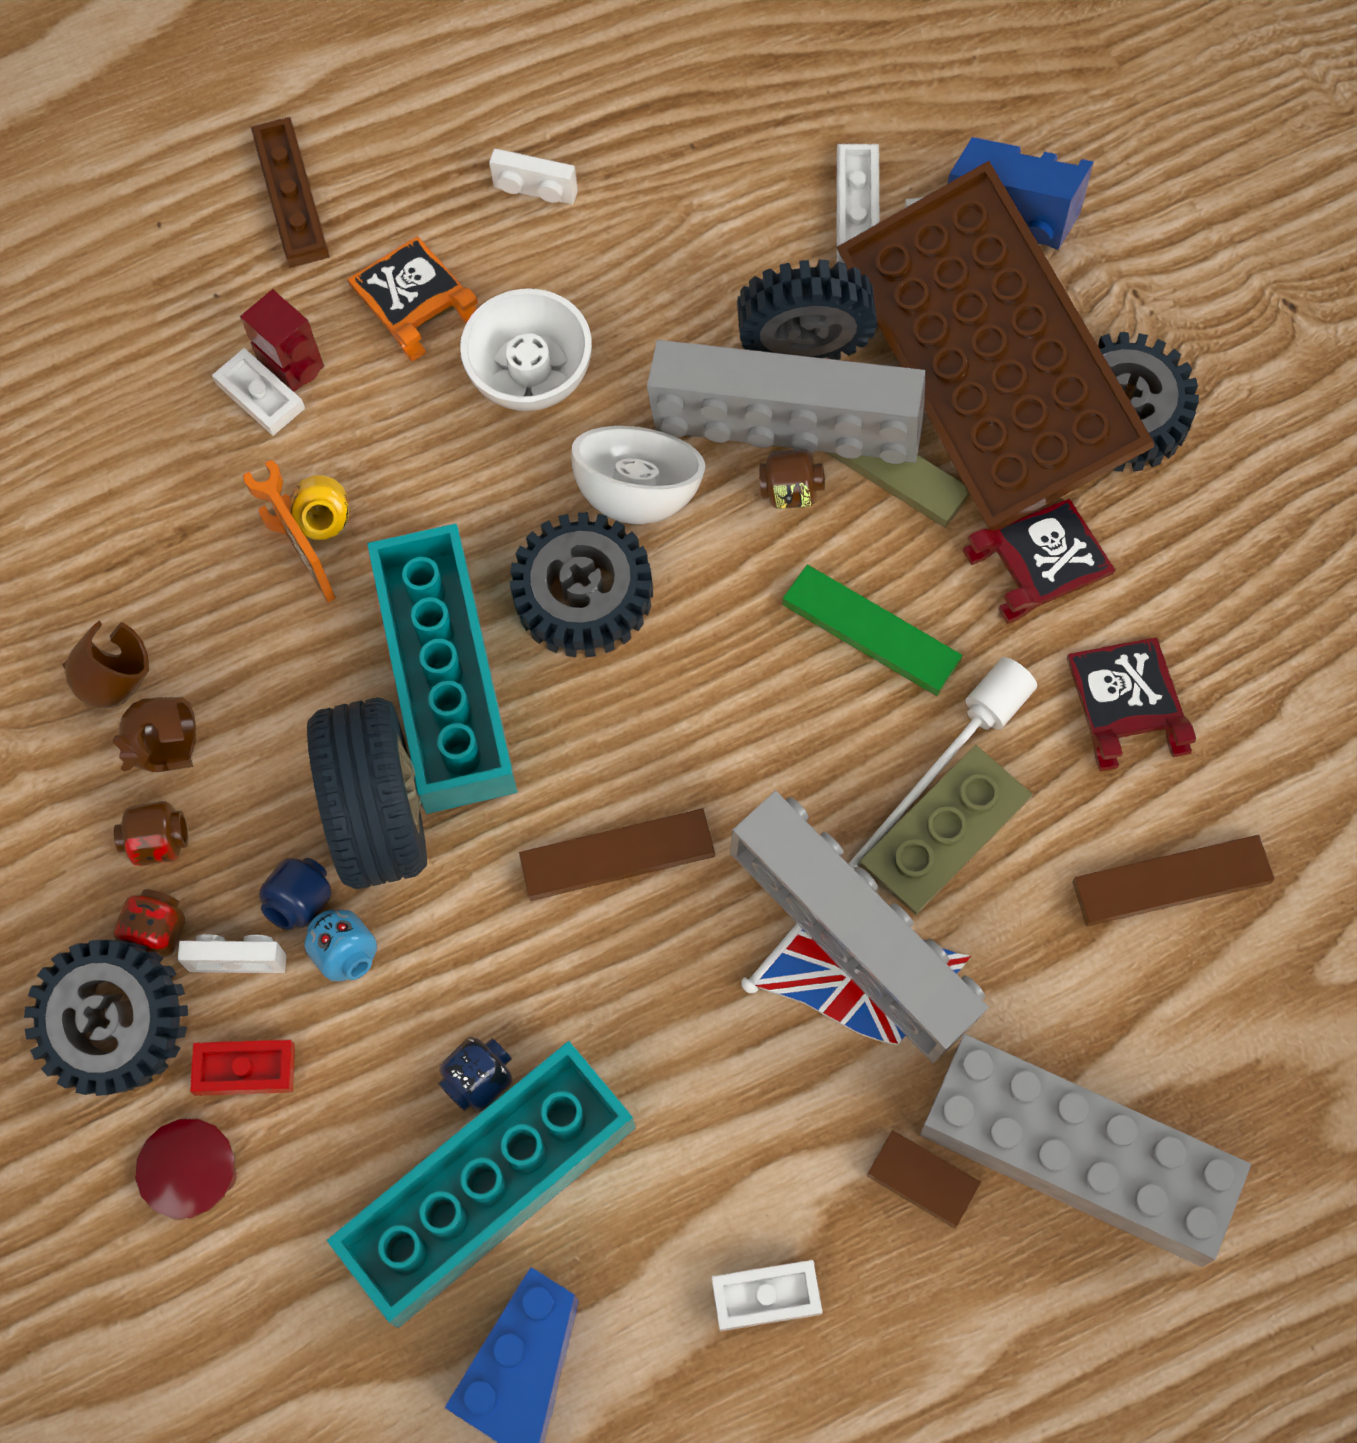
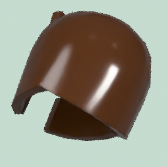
M98 621L71 650L68 659L62 665L65 669L68 686L79 700L92 707L108 709L120 706L135 693L149 672V660L142 639L131 627L123 622H120L110 634V641L120 647L121 653L114 655L100 650L92 642V638L102 626L101 621Z
M184 697L145 698L133 703L125 711L119 724V735L113 738L114 745L120 749L119 758L124 761L121 766L122 771L131 770L133 767L150 772H164L194 767L191 756L195 746L196 722L191 704Z

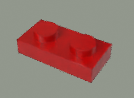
M292 1040L193 1043L190 1092L195 1096L293 1093L295 1043Z

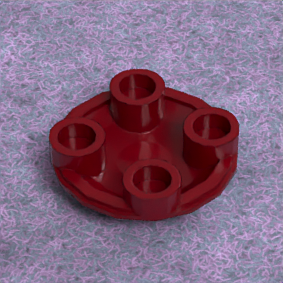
M178 1119L161 1126L145 1141L137 1157L135 1180L141 1197L154 1211L173 1220L193 1218L210 1211L226 1195V1192L234 1186L237 1178V1172L234 1167L235 1157L229 1140L215 1125L200 1119Z

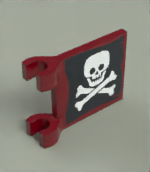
M1070 498L1023 517L1006 527L997 530L982 529L968 536V541L971 545L964 547L962 550L971 565L980 563L997 552L1019 587L1006 593L1004 596L1006 603L998 608L1007 624L1019 620L1040 605L1111 576L1115 572V568Z
M1157 637L1067 655V661L1091 732L1095 759L1099 771L1119 767L1117 758L1122 757L1123 752L1118 738L1158 730H1166L1167 743L1172 757L1191 754L1190 744L1196 741L1195 731L1191 722L1184 716Z

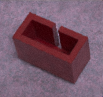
M274 289L270 290L240 316L247 336L251 340L250 343L257 360L293 392L302 385L312 382L324 367L308 319Z

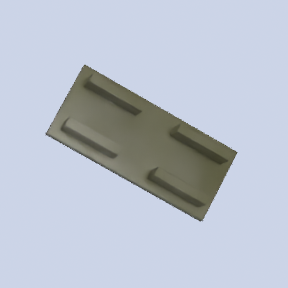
M975 744L859 861V865L914 915H917L1032 798L1033 794Z

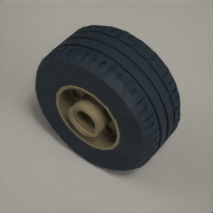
M377 697L367 699L365 703L360 700L351 702L349 705L341 704L334 706V709L317 710L307 722L308 752L325 837L341 882L354 889L369 887L371 884L376 886L385 884L386 881L389 883L399 881L402 877L407 879L418 876L427 866L426 842L420 813L421 799L418 796L414 766L408 757L403 733L392 702Z

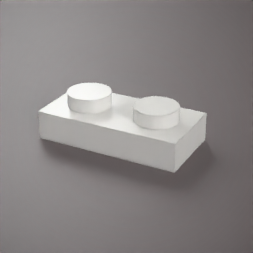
M494 148L489 162L494 188L502 189L510 194L522 193L540 197L552 203L563 202L573 205L578 192L575 166Z
M245 348L212 375L215 384L272 436L305 409L302 399Z
M203 934L196 936L195 941L179 942L178 961L189 972L285 973L287 954L269 936L247 935L244 937V941H225V938L222 936Z
M813 1260L711 1277L720 1331L822 1315Z

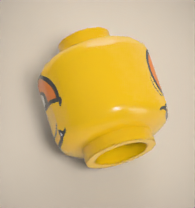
M313 475L303 479L295 486L290 497V513L306 537L314 540H326L336 536L345 528L349 518L348 496L344 487L335 479L325 475Z

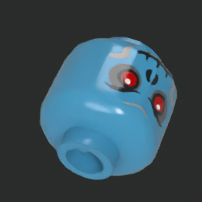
M328 910L319 914L308 926L304 942L306 954L319 971L330 981L342 982L362 977L371 968L372 960L377 951V942L374 935L361 919L350 910Z

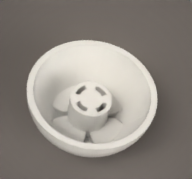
M540 289L512 290L489 299L472 314L466 323L461 337V359L471 382L492 402L517 411L541 410L561 402L580 384L588 369L591 357L590 329L582 313L562 296Z
M634 426L600 427L581 434L572 445V469L577 485L584 497L602 514L628 524L654 523L669 518L680 511L695 495L705 471L704 459L694 447L677 437L648 428Z

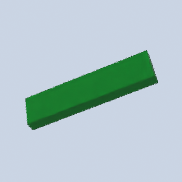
M808 564L783 597L782 605L937 697L962 660L963 655Z

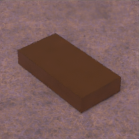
M894 1130L891 1131L867 1173V1177L954 1229L960 1222L981 1183Z

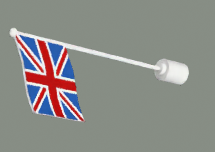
M1002 657L969 694L965 701L969 708L967 714L972 721L848 863L854 870L859 867V861L890 831L978 727L989 730L991 727L1001 730L1037 688L1036 680L1027 669L1010 658ZM798 924L791 929L749 979L745 977L742 979V988L747 993H755L762 989L801 1002L857 1034L871 1039L898 1045L906 1036ZM943 949L949 957V961L946 964L956 974L972 957Z

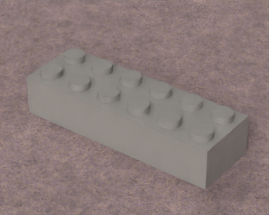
M657 340L647 383L656 431L667 433L677 438L689 435L705 437L710 441L718 443L730 440L747 442L760 448L780 446L795 450L806 449L811 453L815 451L837 453L845 458H858L861 455L878 457L892 464L903 462L916 463L924 418L925 370Z
M775 790L732 830L730 855L934 1064L989 1008L982 1001L985 998L984 992L970 977L963 975L960 978L946 964L949 961V957L936 942L931 939H927L924 942L911 928L914 925L913 920L903 908L896 903H892L889 906L875 892L878 890V885L874 879L860 867L854 870L841 857L844 852L832 836L826 832H822L819 835L806 822L809 816L795 799L788 797L785 800Z
M964 1034L919 1135L1201 1267L1216 1260L1251 1167L1249 1162L967 1034Z

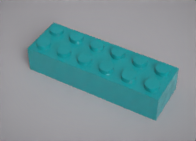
M457 523L367 543L410 757L416 776L414 777L418 796H420L426 814L518 793Z
M568 1041L326 1241L386 1320L399 1329L636 1129L634 1118L572 1043Z

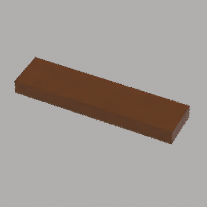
M291 117L252 126L251 131L289 268L330 258Z
M704 808L521 851L519 856L530 901L713 858L715 857V851Z
M1258 834L1074 877L1072 883L1086 927L1268 885L1275 878Z

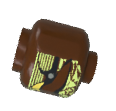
M806 449L771 452L766 463L759 466L762 499H769L770 504L776 509L812 506L815 503L817 491L825 490L823 463L815 464L812 453Z

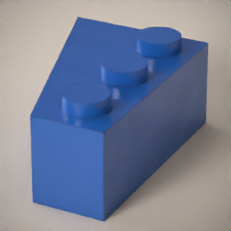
M972 137L951 170L948 183L990 161L1037 243L1059 250L1081 213L1094 161L1081 159L1078 165L1057 161L1058 158L1055 153L1044 151L1040 158L1020 154V146Z
M530 1267L444 1408L497 1443H545L556 1401L555 1397L562 1367H564L579 1304L575 1294Z

